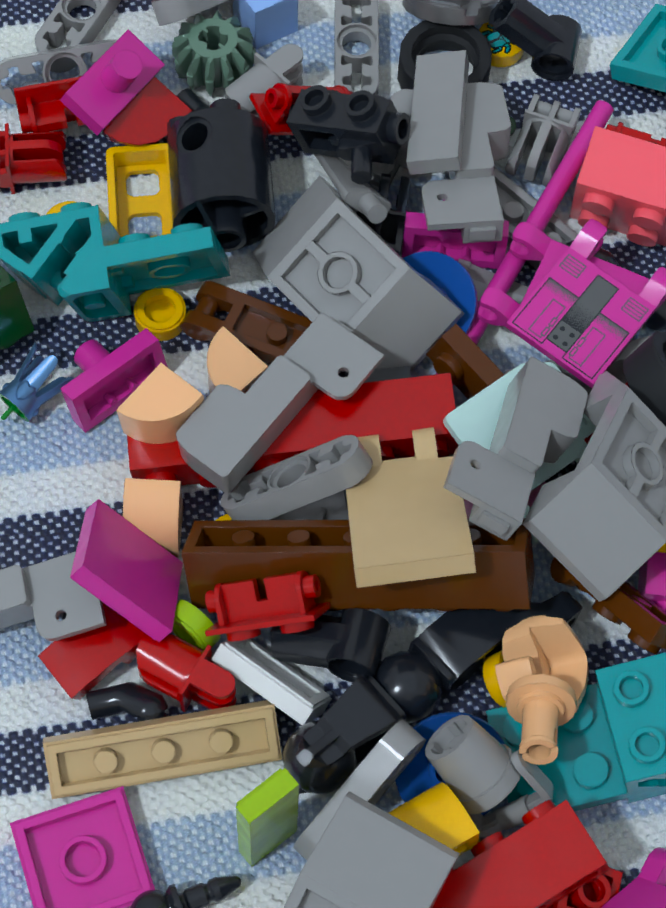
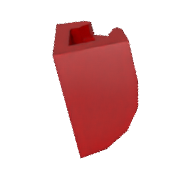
M154 76L102 131V135L114 143L125 146L137 147L154 144L167 135V123L170 119L177 116H185L192 110Z

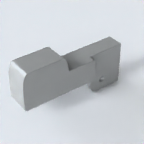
M476 82L468 83L461 170L449 171L450 179L430 181L422 187L421 198L427 231L460 229L463 243L502 241L504 218L494 177V161L508 156L511 122L503 87L499 84Z
M321 312L284 356H277L246 393L224 384L217 385L176 432L182 458L195 472L221 491L230 493L318 389L336 400H346L352 397L383 361L384 354L354 335L353 330L334 317H328ZM341 371L348 372L347 377H340L338 374Z
M534 357L529 358L508 385L490 449L488 450L472 441H464L454 452L443 488L473 503L468 521L505 541L519 528L524 519L536 471L542 466L543 461L555 463L578 437L588 398L587 391L580 384Z
M76 551L25 568L13 565L0 570V629L34 619L36 629L44 639L58 641L107 625L102 601L70 578ZM66 612V618L59 621V615Z

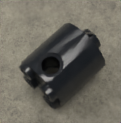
M229 98L214 101L210 108L170 119L167 123V145L173 228L188 223L201 224L203 227L210 226L225 252L235 251L264 239L275 227L276 214L268 129L263 121L252 113L241 110L240 103Z

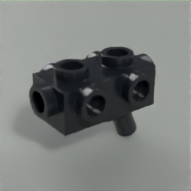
M322 85L311 86L306 90L301 89L297 100L291 105L286 121L304 153L340 157L343 160L351 161V180L357 184H365L371 181L372 162L394 163L401 145L405 144L409 137L411 128L409 116L406 113H399L391 99L372 95L371 92L366 90L356 91L351 95L342 94L335 90H327Z

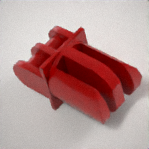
M6 123L5 131H0V188H10L11 194H15V184L66 181L67 168L63 153L66 147V134L63 131L11 134L9 123Z
M147 634L139 640L136 657L140 678L147 685L180 702L183 712L187 710L191 701L209 710L236 705L235 678L229 671L213 663L211 660L212 646L207 645L205 650H201L172 634H168L160 642L155 641Z

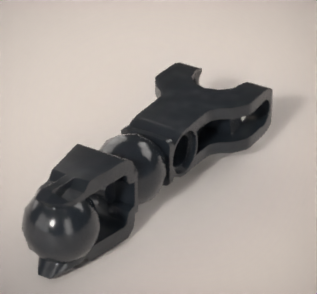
M562 591L544 602H531L530 609H514L504 612L493 609H456L447 611L411 641L408 651H399L385 657L380 662L375 679L372 676H360L320 720H313L301 725L286 740L282 753L284 768L298 782L299 794H328L339 789L380 739L396 723L404 719L408 724H412L431 715L439 705L441 698H445L451 691L457 689L481 670L488 656L502 651V638L505 631L518 624L523 619L538 615L563 618L572 628L583 606L569 592Z

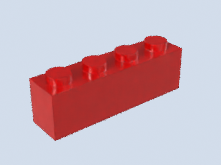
M550 799L528 811L521 818L525 826L505 838L500 831L477 843L470 850L474 858L455 870L452 868L432 908H549L608 871L609 867L569 802L565 800L555 806L554 802Z

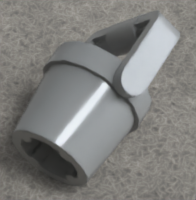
M459 715L442 724L434 732L426 745L425 756L444 783L453 791L479 830L480 837H488L496 832L508 830L523 823L521 818L528 811L547 800L553 799V784L536 764L524 761L522 754H519V750L513 752L506 744L499 743L469 715ZM521 776L536 791L496 809L495 812L487 816L481 814L501 803L512 792Z

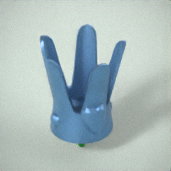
M36 343L33 344L14 380L10 383H5L0 391L1 400L9 407L1 416L2 420H5L14 412L23 420L29 422L32 417L39 413V408L42 404L60 393V388L74 379V377H59L39 390L57 366L58 359L54 355H50L45 359L42 356H37L29 365L37 350Z

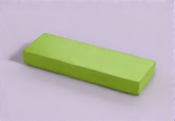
M280 768L236 803L239 852L251 867L297 831L299 784L286 768L283 770Z

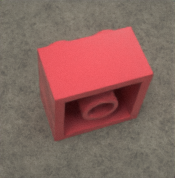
M595 126L576 183L569 217L578 220V224L582 227L590 219L597 220L607 229L626 234L628 240L641 246L653 247L656 244L666 246V147Z

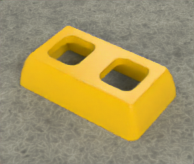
M167 143L108 148L106 151L109 221L121 237L129 235V221L132 218L157 216L162 220V235L171 234L173 222ZM156 174L159 177L160 190L155 195L133 197L127 194L126 180L130 175Z

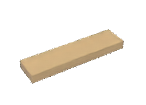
M268 700L43 738V749L52 799L283 760L275 705Z

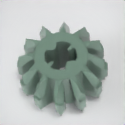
M218 9L213 18L206 19L198 13L194 19V24L181 22L179 36L174 37V42L172 43V55L175 58V71L178 77L187 78V84L191 90L205 86L210 97L215 88L222 87L225 89L251 69L254 64L256 50L253 48V36L250 33V28L241 27L237 15L223 20Z

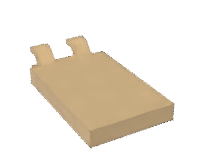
M434 427L411 430L415 452L414 457L382 461L379 434L357 437L373 460L372 468L367 476L358 484L346 489L357 588L476 573L475 556L464 499L443 488L453 456L438 458Z

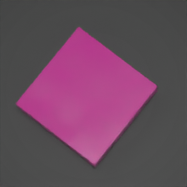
M97 499L85 511L70 578L155 641L160 642L172 632L183 562L100 499Z
M123 786L10 823L33 908H130L138 895L148 890H155Z

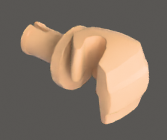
M538 615L523 619L505 631L502 638L504 662L496 664L495 671L509 715L515 721L522 724L519 754H522L524 761L531 764L545 765L553 762L558 756V726L566 724L577 712L586 692L589 667L586 652L569 624L563 618Z

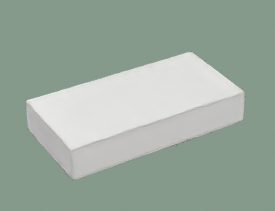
M251 638L234 642L227 640L221 643L211 659L301 725L321 716L332 700L328 693L285 662L275 659L271 652Z

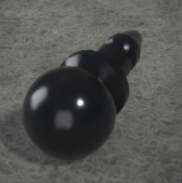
M238 876L214 877L205 884L199 883L186 888L182 893L177 892L175 884L169 885L166 893L160 890H148L138 895L130 908H204L213 901L217 903L227 898L240 887L241 879Z

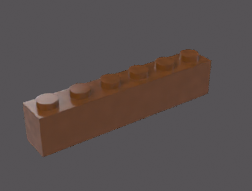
M349 520L194 521L181 552L191 603L197 608H207L205 603L206 592L214 590L217 583L256 578L260 599L267 598L263 580L265 577L305 570L308 575L316 574L320 580L321 595L314 598L315 604L330 602L331 607L328 609L329 611L361 608L380 609L383 611L399 609H436L439 611L493 609L504 612L514 609H530L535 577L531 532L523 525V522L512 536L505 541L468 521L475 556L476 573L361 588L356 586Z

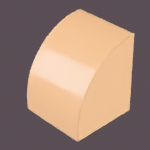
M224 326L213 337L207 352L209 392L211 393L217 385L224 384L246 393L268 366Z
M160 363L116 411L123 433L129 437L145 443H170L177 441L176 432L204 401V396L180 376Z
M125 478L123 517L172 555L179 558L183 519L181 481Z

